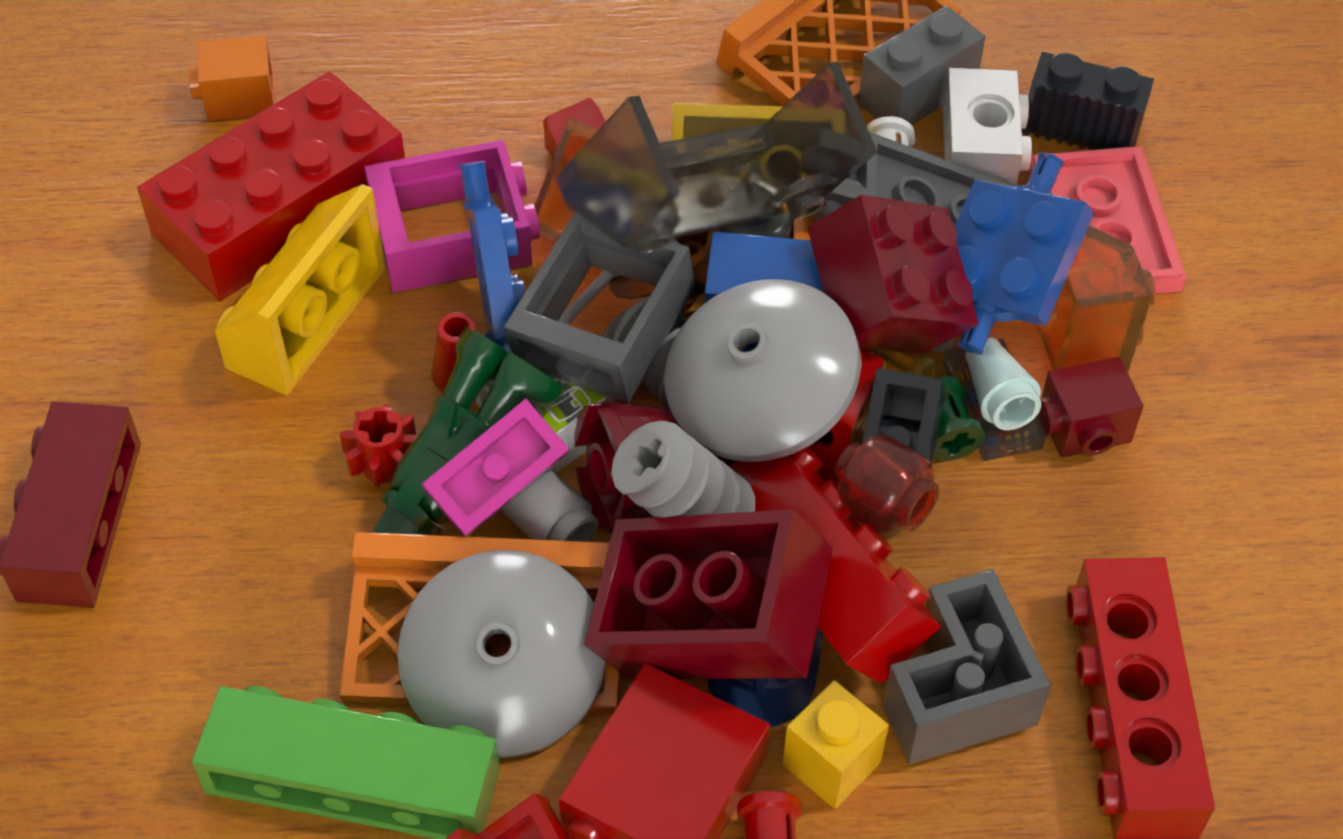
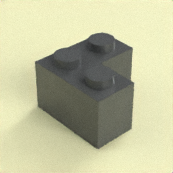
M994 569L929 587L928 592L931 598L925 603V606L941 625L926 641L931 653L890 665L882 705L908 765L1038 725L1051 685Z

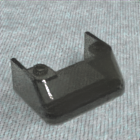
M832 62L822 68L764 124L659 143L640 96L628 97L556 177V183L568 207L622 247H636L638 253H648L669 244L674 238L788 213H790L793 220L808 217L826 206L824 197L878 151L839 63Z

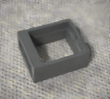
M575 211L504 326L511 352L548 376L629 403L695 287L689 247L683 246L667 236L648 235L626 228L610 218L598 219ZM591 266L655 286L623 343L558 322Z

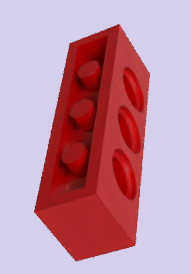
M1166 558L1084 559L1076 585H1069L1067 587L1066 615L1070 626L1079 627L1081 645H1078L1076 649L1075 668L1079 686L1089 687L1092 707L1087 708L1085 728L1089 748L1099 749L1102 771H1098L1096 777V799L1099 812L1102 815L1110 814L1114 839H1199L1215 810V804ZM1112 630L1123 631L1129 634L1133 639L1122 638L1116 635ZM1121 690L1134 691L1140 694L1146 701L1133 700ZM1132 752L1145 753L1152 757L1158 765L1151 766L1141 763L1132 755Z

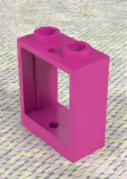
M504 140L364 166L367 186L373 189L384 261L392 293L478 276L470 231L408 243L400 212L464 199V187L459 165L465 163L485 161L489 192H496L502 214L507 213L508 217L513 218L518 243V255L508 256L510 269L533 265L531 240L540 239L538 217L534 204L523 205L521 197L527 196L523 167L520 161L510 162Z

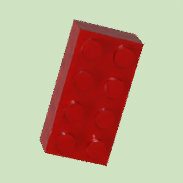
M328 71L137 186L150 233L220 302L253 281L260 267L269 264L285 245L291 229L296 224L303 223L317 204L359 185L367 186L364 166L404 159L405 152L402 133L336 75Z

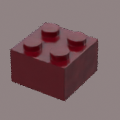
M861 194L807 227L823 293L830 297L848 317L856 334L859 348L924 354L979 325L973 304V290L966 278L957 245V231L950 219L948 208Z

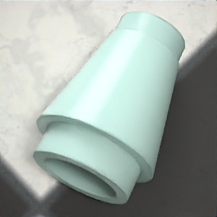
M988 338L982 355L968 351L965 355L981 414L985 420L994 423L999 429L1014 430L1030 423L1041 409L1040 385L1001 346L997 339Z

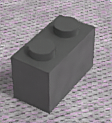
M944 6L864 55L858 104L876 119L894 116L908 121L911 125L915 124L943 106L949 68L980 69L986 36L950 7Z

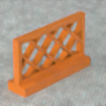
M762 0L724 29L716 65L730 77L742 71L783 107L814 108L801 97L800 88L829 90L830 102L823 108L848 109L859 100L861 77L838 75L837 59L863 61L864 55L876 48L874 47L873 32L900 34L920 22L921 20L909 19L908 4L924 5L932 12H936L947 5L958 15L961 10L949 0H856L860 1L861 15L835 14L833 12V2L836 0ZM870 2L897 3L899 18L871 16ZM802 26L825 28L826 43L797 41V30ZM835 29L863 31L864 46L836 44ZM766 54L789 56L790 72L770 71L758 60ZM798 57L827 59L828 75L799 73Z
M354 532L352 560L355 569L340 687L342 702L410 705L403 690L399 672L385 684L359 683L361 661L383 643L398 659V644L391 636L402 628L405 616L418 595L413 588L423 589L435 575L449 565L468 556L487 551L514 550L527 552L543 557L562 567L583 586L589 596H596L610 543ZM369 587L399 588L411 603L381 626L367 610ZM366 623L374 633L363 641ZM509 638L505 644L490 656L501 657L505 655L511 647V639ZM606 663L604 693H598L589 712L613 713L618 706L619 672L608 663Z

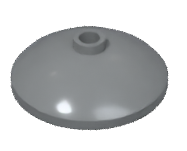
M766 279L744 283L732 287L708 300L688 318L679 330L669 350L664 372L665 394L668 405L683 431L719 457L743 462L769 461L794 454L819 440L845 413L853 399L860 377L861 355L859 343L854 329L843 310L830 297L814 287L781 279ZM759 342L754 350L741 352L747 345Z
M514 550L487 551L468 556L449 565L435 575L418 593L405 616L398 642V669L403 690L412 709L425 725L444 729L453 725H465L480 730L487 737L496 738L498 757L500 759L530 755L557 743L568 735L587 715L596 700L604 678L606 662L584 646L594 607L591 597L583 586L562 567L543 557L527 552ZM495 634H504L511 639L509 651L501 657H492L485 650L486 642Z

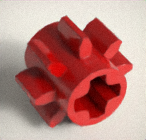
M383 404L382 407L370 408L364 412L358 410L355 412L356 420L353 431L346 430L340 432L342 450L344 454H347L345 457L349 474L356 476L363 472L369 480L373 481L374 487H379L381 483L391 482L400 459L417 437L414 417L409 414L400 418L395 411L389 408L388 404Z

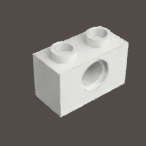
M949 68L942 106L945 160L1013 185H1017L1019 171H1029L1032 141L1030 136H1022L1021 129H1025L1027 126L1029 99L1028 95L1019 94L1017 71Z

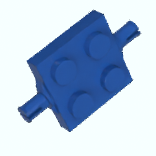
M1045 152L1039 153L1037 162L1026 185L1010 187L976 179L973 182L955 224L957 245L966 278L973 290V304L979 323L978 326L964 332L960 340H958L957 345L965 351L982 355L994 323L998 321L1021 320L1047 326L1094 215L1086 202L1055 196L1051 193L1060 169L1064 165V162L1053 154L1049 153L1047 156Z
M485 161L460 164L459 168L461 169L466 201L463 203V208L467 210L485 323L489 330L484 334L485 337L507 352H510L511 349L504 326L525 294L523 280H518L517 274L511 275L508 256L518 255L514 221L512 217H508L507 213L501 214L500 208L494 203V198H490Z

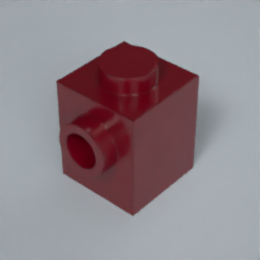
M1120 356L1048 371L1040 398L1041 409L1036 419L1041 432L1045 436L1051 435L1061 458L1081 453L1097 455L1108 451L1113 446L1132 442L1144 405Z

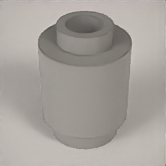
M551 469L547 470L501 509L502 514L533 540L590 542L599 525L598 518L592 514V505Z

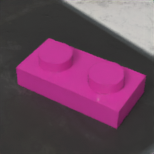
M525 399L423 482L422 488L464 537H468L567 455L569 448L530 402Z

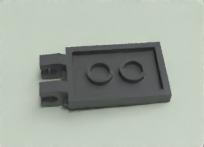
M825 127L820 134V148L811 146L806 152V171L818 175L820 178L818 192L810 190L805 196L804 216L818 221L862 194L948 208L950 219L955 225L975 179L1010 187L1016 185L868 131L860 138L859 136Z

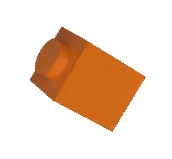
M266 35L198 41V65H190L188 67L189 85L193 100H203L208 122L252 118L275 104L274 72Z

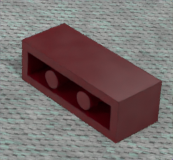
M51 401L44 426H38L33 434L31 444L33 461L27 479L20 480L15 490V517L10 533L0 538V575H3L16 602L95 608L141 446L128 407Z

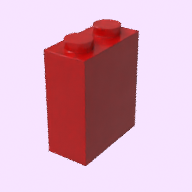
M644 663L560 796L561 825L569 839H720L737 809L738 801L746 794L767 757L770 724Z

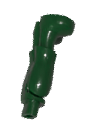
M465 327L456 343L457 362L441 397H435L427 423L396 466L389 488L381 498V501L387 507L372 530L375 533L428 535L430 532L438 536L441 528L432 521L443 525L449 519L422 488V483L523 400L527 399L532 406L550 408L559 401L566 389L515 354L507 352L487 337ZM495 379L477 414L471 411L470 407L484 386L489 381Z

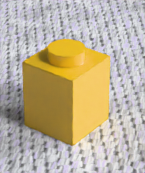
M834 680L787 726L782 765L831 807L836 809L881 764L889 724Z

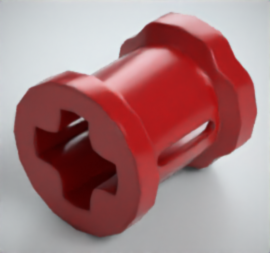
M763 791L746 795L738 801L737 816L740 821L745 823V839H796L795 821L802 815L801 801L797 796L781 791Z

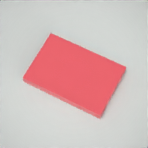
M1142 146L1052 153L1064 162V165L1060 169L1051 193L1055 196L1084 201L1094 213L1062 288L1065 302L1182 291L1186 275ZM1031 155L1030 168L1027 171L1029 178L1037 162L1038 155Z

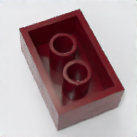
M794 509L617 519L584 646L627 679H635L644 663L677 679L807 678L833 547Z

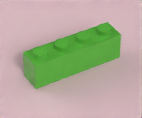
M224 686L219 687L192 760L193 767L206 794L434 839H447V836L458 828L475 834L483 831L500 773L496 738L487 737L483 732L465 725H453L447 729L418 724L413 718L397 712H384L379 716L350 711L343 704L329 699H316L311 703L283 698L275 691L260 686H248L244 690Z

